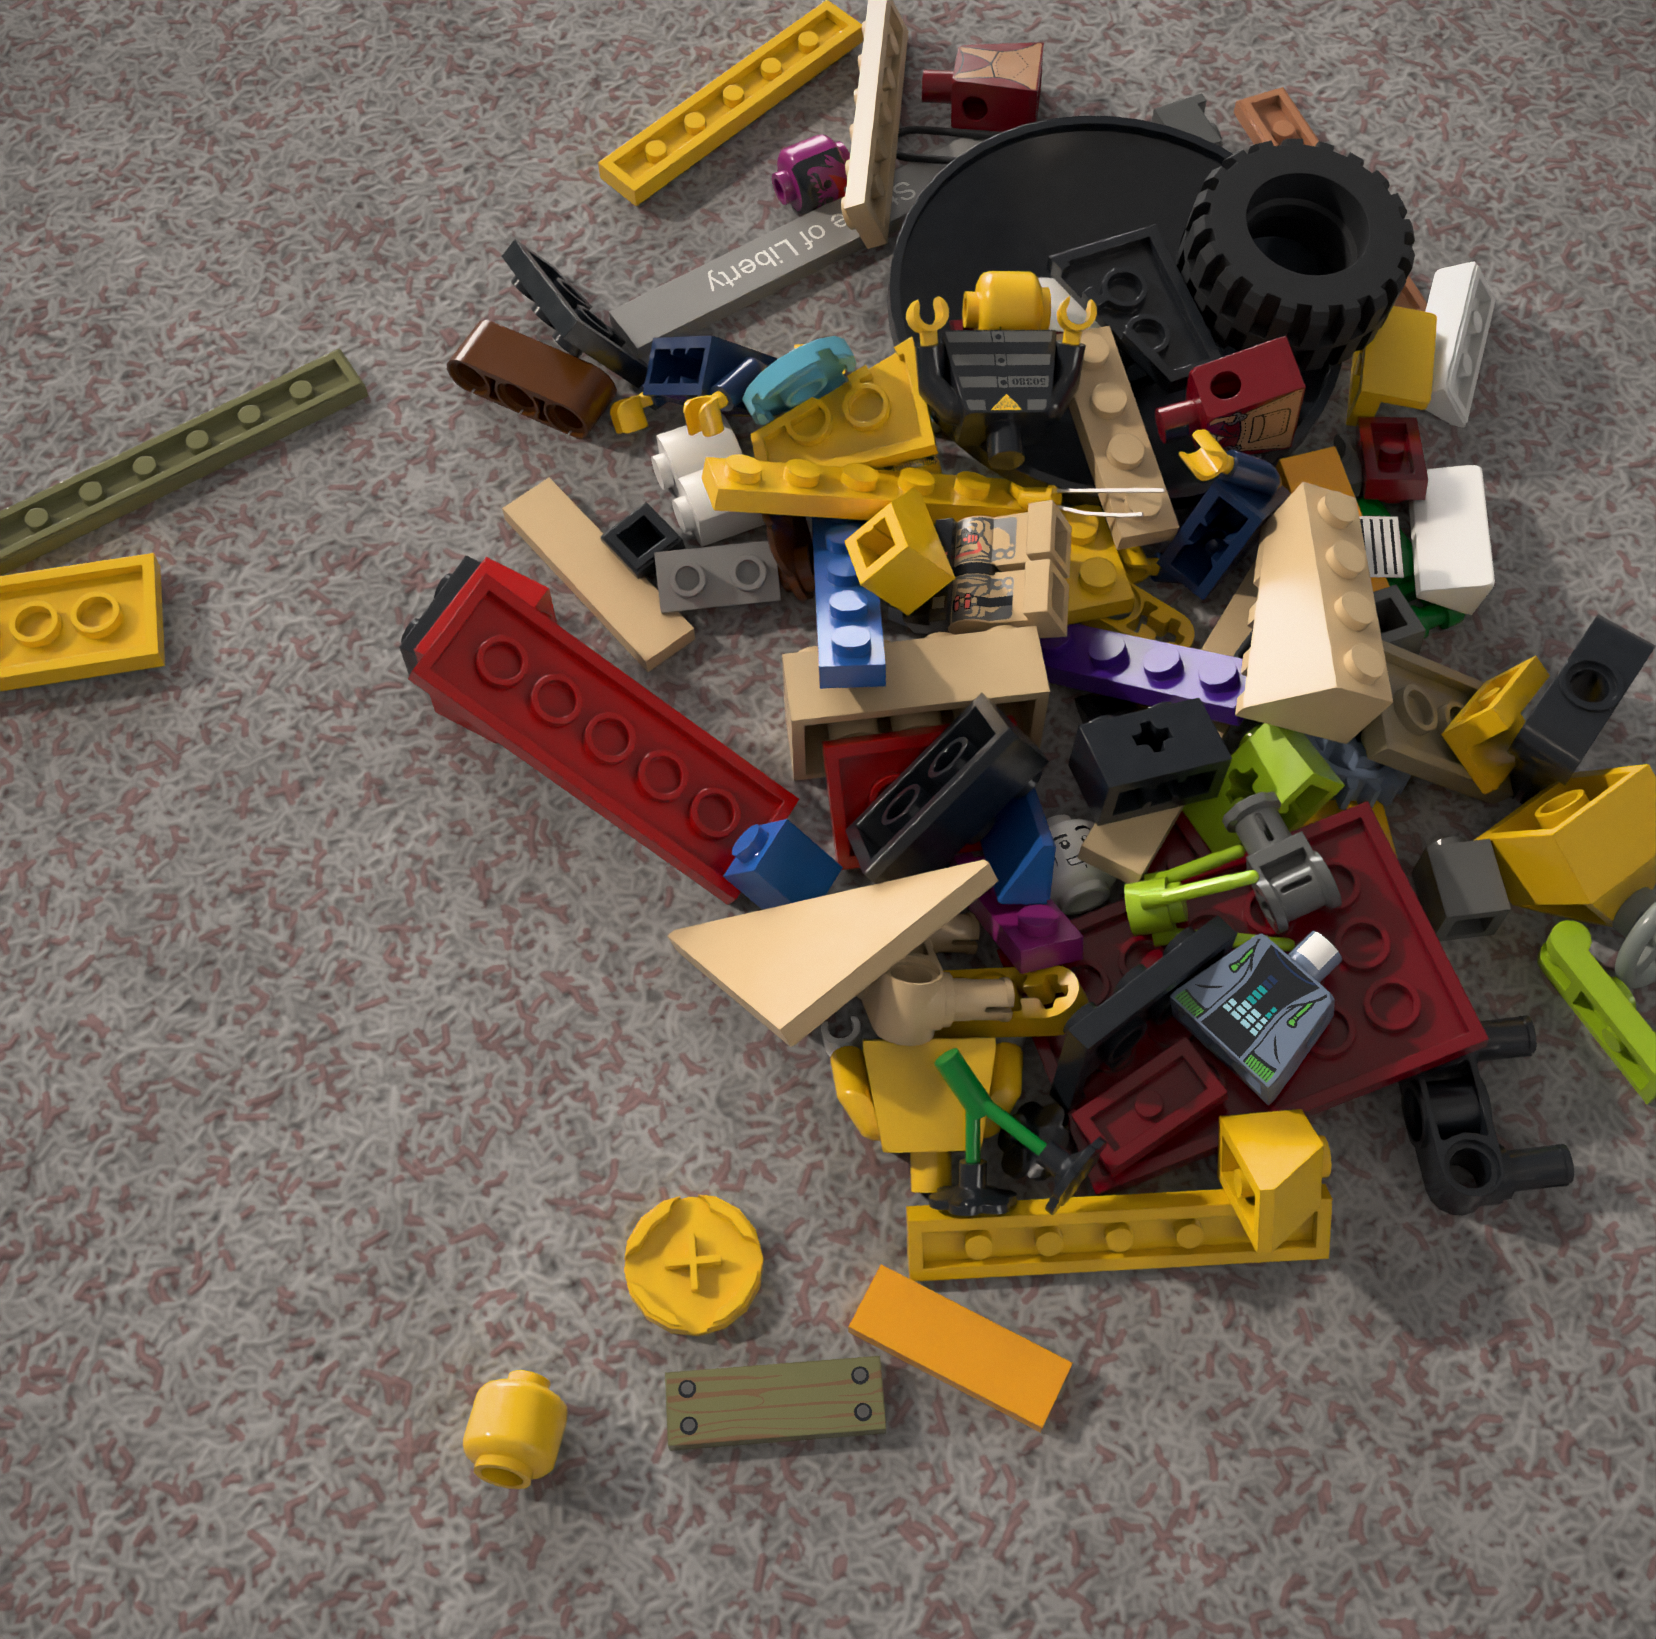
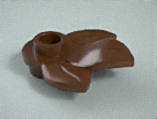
M761 514L767 526V541L777 563L778 576L783 588L788 593L793 592L800 601L813 599L815 596L813 543L806 516Z

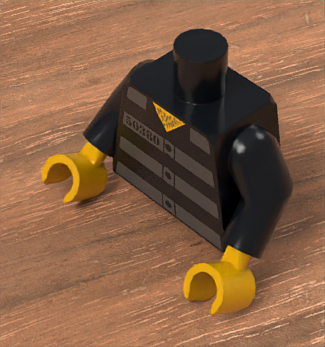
M939 296L934 298L935 320L932 325L924 323L921 319L919 300L912 302L907 309L906 320L910 328L920 335V343L914 345L919 395L942 423L951 425L957 443L962 446H987L989 465L996 470H1011L1019 467L1025 461L1023 446H1033L1041 442L1046 425L1060 421L1079 389L1086 348L1085 344L1080 343L1082 331L1089 328L1097 316V307L1092 299L1088 301L1086 319L1082 324L1072 323L1067 316L1070 296L1059 305L1057 321L1064 330L1063 340L1057 341L1056 330H942L940 341H938L937 330L941 329L949 318L947 302Z

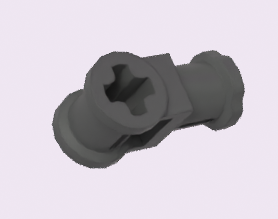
M1260 792L1235 804L1224 815L1222 822L1229 833H1237L1249 856L1246 857L1247 871L1255 870L1258 872L1259 880L1252 884V888L1267 921L1275 933L1279 935L1289 929L1290 921L1323 906L1333 910L1340 907L1342 901L1335 880L1323 858L1318 852L1312 850L1302 831L1295 835H1291L1278 812L1281 802L1276 793Z

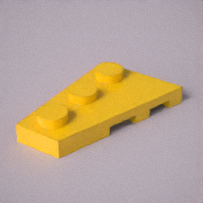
M913 337L895 346L896 353L868 369L865 364L847 375L848 382L820 399L811 397L751 433L755 459L758 461L786 463L791 459H804L816 465L844 467L849 463H860L873 469H880L939 454L929 406L919 395Z

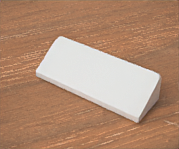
M1476 262L1438 270L1434 275L1425 311L1434 313L1437 316L1431 401L1425 410L1450 425L1465 427L1468 422L1496 301Z
M1477 465L1427 469L1428 486L1425 500H1408L1416 597L1472 615L1493 589L1495 583L1482 468Z

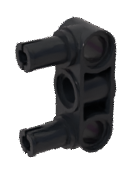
M1599 614L1596 616L1507 751L1515 756L1516 765L1510 773L1514 794L1511 796L1512 799L1515 798L1519 790H1522L1525 794L1519 803L1524 804L1550 784L1560 782L1563 785L1567 784L1656 645Z
M1527 1015L1480 1021L1489 1038L1487 1047L1398 1081L1401 1092L1402 1113L1409 1140L1415 1147L1425 1190L1430 1201L1440 1210L1450 1215L1464 1216L1475 1212L1481 1206L1498 1205L1503 1203V1200L1512 1199L1514 1192L1569 1186V1183H1572L1574 1180L1573 1160L1565 1144L1506 1150L1504 1146L1498 1143L1489 1094L1485 1083L1480 1077L1477 1064L1483 1061L1532 1056V1053L1536 1051L1537 1039L1533 1022ZM1450 1165L1461 1166L1467 1169L1473 1175L1477 1188H1467L1459 1184L1450 1171Z

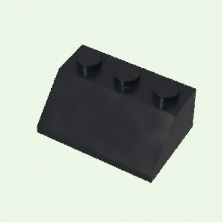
M981 693L845 830L863 874L872 882L878 884L948 868L950 866L949 861L967 843L973 845L989 833L995 823V815L1013 797L1019 799L1036 786L1042 776L1041 769L1049 763L1048 759L1019 727Z

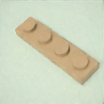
M1110 326L1082 331L1080 343L1085 344L1086 348L1079 389L1070 402L1069 409L1096 489H1165V493H1098L1103 511L1106 513L1143 512V517H1106L1116 550L1173 540L1180 527ZM1064 333L1056 334V341L1063 340Z

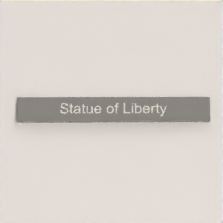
M961 137L927 155L958 157L985 140ZM911 162L895 170L888 235L902 228L908 212L920 193L947 166L946 164ZM842 198L609 311L610 323L626 341V345L635 357L643 359L650 355L653 338L689 336L866 246L856 229L851 230L846 225L841 210Z

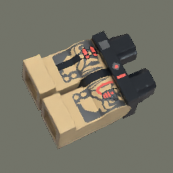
M1053 500L1028 503V512L1000 517L971 516L958 522L954 518L938 519L935 521L936 532L955 579L909 616L904 613L902 614L904 623L914 633L933 634L948 632L957 635L984 632L1000 625H1011L1016 628L1037 626L1039 638L1067 637L1069 584L1064 578L1070 577L1072 527Z

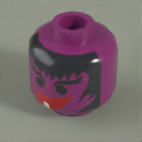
M821 134L782 149L777 159V172L772 174L773 188L779 201L783 205L790 203L799 214L805 215L823 205L845 197L847 188L845 163L850 159V153L846 146L840 141L834 142L827 135Z

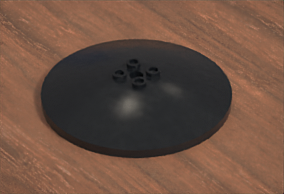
M1115 116L1053 118L1025 124L1001 132L978 143L955 158L932 179L908 212L899 232L891 261L887 295L889 328L894 347L910 337H913L915 344L920 343L919 333L913 331L907 323V309L912 302L919 300L921 319L924 323L932 325L935 320L933 301L938 296L947 302L949 308V318L946 324L937 330L938 341H940L942 330H951L949 320L963 319L962 310L965 291L975 292L979 277L988 271L1032 272L1038 278H1053L1046 271L1049 256L1155 224L1176 263V255L1181 245L1182 235L1205 179L1212 170L1221 167L1223 160L1233 154L1201 137L1170 126L1140 119ZM1283 237L1252 239L1266 257L1287 270L1316 276L1334 274L1330 265L1320 254L1298 241ZM1116 343L1173 510L1196 506L1219 475L1207 481L1197 479L1179 456L1180 451L1187 454L1197 451L1192 437L1164 444L1159 436L1155 418L1156 408L1185 401L1187 389L1167 395ZM1216 344L1222 357L1238 352L1230 346L1223 350ZM1326 360L1322 369L1300 371L1306 388L1292 447L1253 454L1251 456L1266 460L1276 467L1279 459L1289 457L1303 443L1320 418L1335 388L1342 362L1337 365H1329ZM1069 406L1060 421L1046 425L1040 443L1033 446H1023L1025 461L1019 467L1011 470H996L992 468L988 461L987 446H962L957 443L951 425L942 423L929 407L931 418L959 447L979 463L1019 486L1026 488L1055 485L1059 489H1096ZM1062 493V502L1077 506L1084 504L1101 506L1103 510L1098 493Z

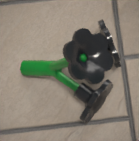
M953 1048L943 1053L936 1059L934 1065L965 1109L966 1158L959 1161V1184L938 1188L937 1193L929 1196V1207L937 1210H948L953 1215L974 1216L981 1213L1004 1214L1010 1211V1206L1017 1204L1016 1192L998 1189L996 1186L987 1184V1161L981 1159L980 1119L987 1116L1002 1128L998 1135L997 1143L1004 1152L1001 1165L1007 1175L1014 1179H1020L1027 1175L1036 1182L1044 1181L1051 1175L1055 1177L1054 1190L1045 1207L1048 1213L1054 1215L1060 1206H1064L1069 1201L1080 1183L1092 1171L1100 1158V1153L1106 1147L1107 1141L1099 1136L1082 1151L1071 1154L1074 1139L1072 1134L1066 1129L1069 1123V1114L1066 1109L1056 1103L1043 1107L1039 1103L1031 1101L1022 1105L1016 1114L1011 1115L993 1102L958 1048Z

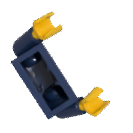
M712 335L653 338L645 383L639 387L640 394L612 403L610 407V416L617 434H628L648 427L643 408L649 406L656 411L667 402L684 406V416L689 436H693L701 431L704 437L720 434L724 431L721 413L731 417H751L742 400L744 393L752 381L775 362L777 358Z
M1202 429L1192 434L1201 448L1191 454L1180 451L1179 456L1197 479L1207 481L1217 475L1219 477L1212 483L1164 552H1156L1152 558H1147L1141 546L1117 551L1128 580L1134 585L1142 582L1150 575L1154 582L1183 584L1204 601L1250 552L1260 538L1261 527L1291 494L1282 485V478L1278 470L1271 463L1236 450L1225 452L1212 434Z

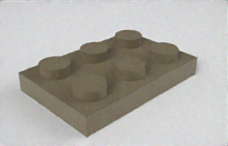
M1382 640L1393 703L1361 731V740L1366 750L1367 759L1490 804H1496L1513 796L1510 774L1507 775L1498 789L1486 795L1483 794L1441 735L1484 682Z

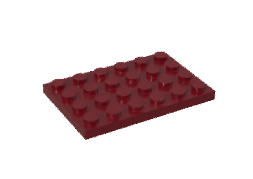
M1368 801L1290 832L1291 835H1295L1302 831L1312 850L1318 852L1323 858L1338 887L1342 901L1340 907L1330 910L1323 906L1290 921L1289 929L1278 935L1267 921L1257 901L1252 884L1186 900L1188 921L1176 923L1177 928L1185 929L1192 927L1195 930H1199L1218 915L1237 933L1290 938L1295 942V947L1312 931L1321 934L1342 956V962L1320 982L1335 999L1334 1016L1277 1098L1268 1106L1173 1016L1160 1026L1149 1019L1146 1022L1148 1025L1145 1034L1131 1049V1055L1115 1071H1112L1103 1062L1086 1078L1083 1088L1086 1098L1068 1113V1127L1078 1151L1080 1152L1085 1149L1089 1143L1074 1123L1071 1114L1185 1036L1228 1091V1099L1114 1178L1099 1158L1092 1171L1088 1174L1096 1196L1115 1194L1218 1153L1219 1116L1302 1109L1306 1117H1310L1487 1047L1489 1038ZM1246 852L1242 858L1183 880L1181 883L1185 885L1228 874L1247 871L1246 857L1249 855ZM1122 899L1070 920L1083 935V959L1057 966H1063L1071 970L1082 986L1088 1002H1094L1099 1006L1114 995L1116 985L1127 972L1139 964H1144L1149 968L1163 957V951L1167 945L1155 947L1152 934L1136 937L1133 935L1127 916L1125 899ZM998 949L997 953L1003 968L1015 967L1003 951ZM1026 993L1022 994L1023 998H1028ZM1056 993L1055 999L1065 997L1064 993ZM1055 999L1052 1003L1043 1004L1045 1009L1053 1008ZM1066 1034L1059 1036H1032L1051 1085Z

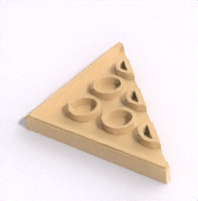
M979 860L676 929L667 937L680 955L787 1045L792 1047L998 882V879L989 862Z

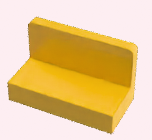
M1393 306L1374 340L1363 350L1353 353L1346 425L1357 426L1358 417H1374L1381 402L1425 410L1428 407L1432 393L1437 316L1434 313Z
M1536 655L1485 681L1441 733L1475 784L1485 795L1498 789L1514 768L1515 756L1507 751L1526 722L1521 712L1550 677Z

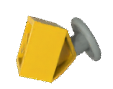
M1649 764L1574 772L1566 785L1560 782L1550 784L1475 839H1490L1508 900L1514 906L1562 918L1613 927L1625 937L1616 958L1615 976L1629 989L1643 988L1656 982V893L1652 891L1656 885V776Z

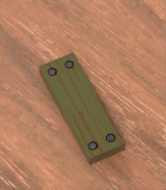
M880 1356L665 1372L667 1437L670 1451L886 1434Z

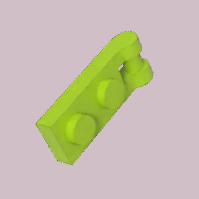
M1574 920L1559 922L1553 927L1547 941L1540 948L1537 955V964L1648 1105L1656 1100V1030L1653 1031L1636 1010V1002L1629 988L1619 978L1610 977L1590 953L1589 949L1592 939L1589 930L1582 923Z

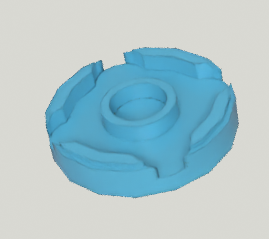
M837 336L819 338L799 346L777 359L752 381L742 398L744 405L755 424L766 425L774 420V415L786 413L811 397L820 399L841 386L846 381L842 372L845 369L847 372H853L857 364L855 356L845 339Z

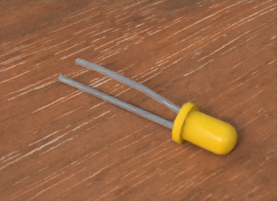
M1048 485V487H1026L1021 489L1018 494V504L1022 509L1028 510V503L1053 500L1059 510L1085 516L1143 517V512H1085L1061 506L1062 493H1165V489H1059L1055 485Z

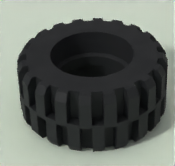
M1287 138L1282 140L1281 145L1274 146L1272 140L1250 146L1248 154L1244 150L1238 151L1223 160L1221 167L1211 171L1196 197L1180 241L1181 245L1176 255V265L1206 326L1212 331L1211 336L1214 342L1224 350L1227 346H1230L1239 352L1273 339L1287 336L1300 371L1322 369L1326 360L1329 365H1337L1352 357L1355 351L1363 350L1374 340L1406 284V279L1412 270L1415 257L1412 248L1415 242L1413 226L1410 219H1404L1407 209L1398 193L1390 194L1388 191L1389 181L1378 170L1371 173L1363 167L1364 160L1351 152L1347 157L1334 152V145L1319 141L1316 143V146L1303 145V139ZM1283 237L1298 241L1320 254L1330 265L1334 274L1316 276L1287 270L1266 257L1252 239Z

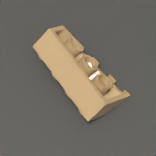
M1302 482L1264 523L1260 530L1253 584L1258 587L1257 601L1249 609L1247 624L1248 627L1253 629L1251 647L1243 654L1241 674L1246 676L1245 691L1237 698L1235 716L1347 744L1393 703L1356 498L1338 491Z

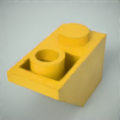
M915 488L910 489L890 502L845 540L860 585L908 616L955 579L923 497Z

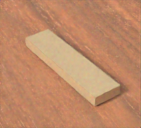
M550 477L502 508L506 522L647 672L695 640V632L692 625L678 611L661 613L658 590L645 577L637 579L605 546L600 539L603 533Z

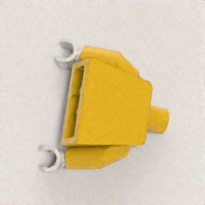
M850 1016L853 1031L845 1038H835L830 1035L828 1021L823 1022L821 1034L824 1048L830 1056L837 1099L860 1134L869 1140L880 1141L883 1152H910L911 1192L937 1193L938 1188L952 1185L951 1151H965V1109L934 1065L939 1056L950 1049L958 1048L993 1102L1009 1114L1021 1096L1022 1050L1026 1037L932 1038L929 1042L922 1045L905 1046L897 1045L884 1039H863L861 1023L856 1016ZM987 1116L980 1119L981 1147L983 1139L998 1134L1001 1129L999 1125Z

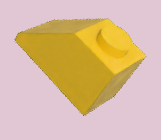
M1302 1109L1219 1116L1217 1178L1256 1253H1272L1320 1208L1322 1178H1328L1331 1174L1332 1162L1328 1141L1324 1135L1316 1133Z

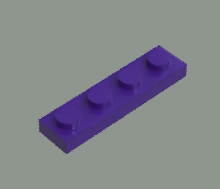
M1079 624L1067 625V637L1039 638L1048 683L1148 706L1161 702L1177 703L1200 697L1211 720L1240 726L1244 720L1243 717L1235 716L1237 698L1245 691L1246 676L1241 674L1242 658Z

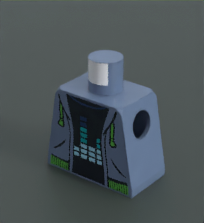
M1315 931L1309 933L1288 955L1263 934L1255 935L1170 995L1173 1017L1269 1106L1280 1094L1334 1016L1335 999L1320 982L1342 962V956L1325 937Z

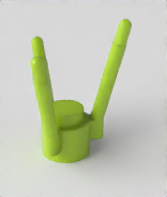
M1236 845L1167 871L1144 874V881L1125 884V904L1133 935L1136 937L1152 934L1155 947L1168 945L1178 933L1184 930L1183 928H1177L1176 923L1188 921L1186 900L1258 882L1260 877L1258 872L1249 870L1185 885L1181 883L1183 880L1242 858L1246 853L1245 848L1242 845ZM1238 933L1232 948H1238L1256 934ZM1265 935L1283 951L1289 952L1295 948V942L1290 938Z

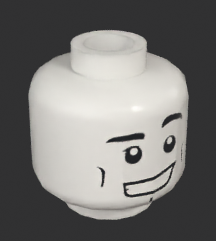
M1056 815L1046 819L1056 845L1051 900L1066 915L1082 914L1100 906L1110 896V888L1116 881V877L1077 859L1081 845L1095 823L1087 819L1071 820L1068 815Z

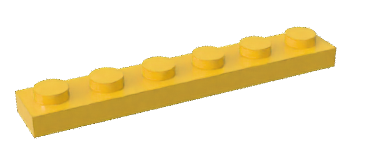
M825 0L599 161L600 178L633 205L638 206L863 42L862 24L829 0Z
M735 454L727 458L706 457L701 477L715 511L870 520L890 502L910 489L915 488L921 493L934 525L938 519L954 518L958 522L971 516L1000 517L1028 512V510L1022 509L1018 504V494L1024 487L1007 479L988 478L970 471L959 472L957 475L933 474L916 467H907L901 471L878 470L860 463H849L844 467L816 465L804 459H791L786 463L758 461L747 455Z
M1322 1184L1320 1208L1272 1253L1265 1254L1256 1253L1224 1189L1071 1197L1064 1206H1060L1054 1215L1045 1210L1049 1199L1017 1200V1204L1010 1206V1211L1007 1213L994 1215L981 1213L974 1216L953 1215L948 1210L932 1209L929 1205L906 1206L909 1279L913 1281L1329 1259L1333 1198L1326 1184Z

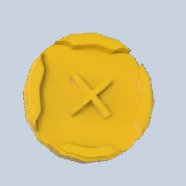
M698 1194V1197L681 1199L678 1196L664 1200L640 1218L627 1240L624 1273L630 1297L648 1321L671 1334L702 1336L727 1328L747 1312L761 1287L764 1259L756 1229L739 1208L716 1196Z

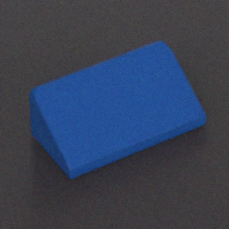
M1034 787L1028 794L1019 799L1013 797L995 815L996 820L992 829L980 840L985 860L989 862L998 879L993 888L997 901L1001 904H1047V900H1050L1056 845Z

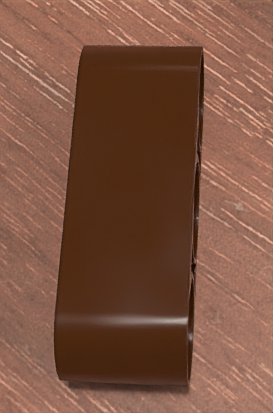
M489 320L479 321L447 362L449 376L462 389L469 392L475 389L473 394L517 413L523 410L521 415L565 434L572 431L570 436L576 439H584L590 433L617 393L615 383L610 376L594 364Z

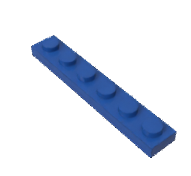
M812 517L820 689L886 686V661L880 597L860 585L845 544V540L869 520Z

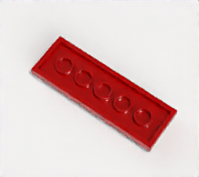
M487 573L482 576L408 677V680L727 905L734 902L741 893L723 877L735 859V856L732 855V849L736 841L748 828L755 824L762 825L788 819L800 800Z

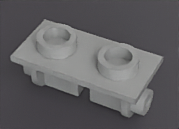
M768 541L654 552L661 613L781 601L778 567L769 548Z

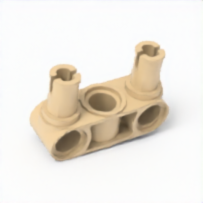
M972 912L955 916L857 995L862 1000L872 1028L879 1037L897 1045L915 1046L929 1042L933 1038L935 1031L941 1030L942 1027H950L953 1021L999 1020L1000 1022H1010L1013 1012L1010 1008L1005 1007H1014L1015 994L1009 977L999 979L953 978L950 972H943L935 954H976L978 944L976 941L971 940H979L980 927L979 921Z

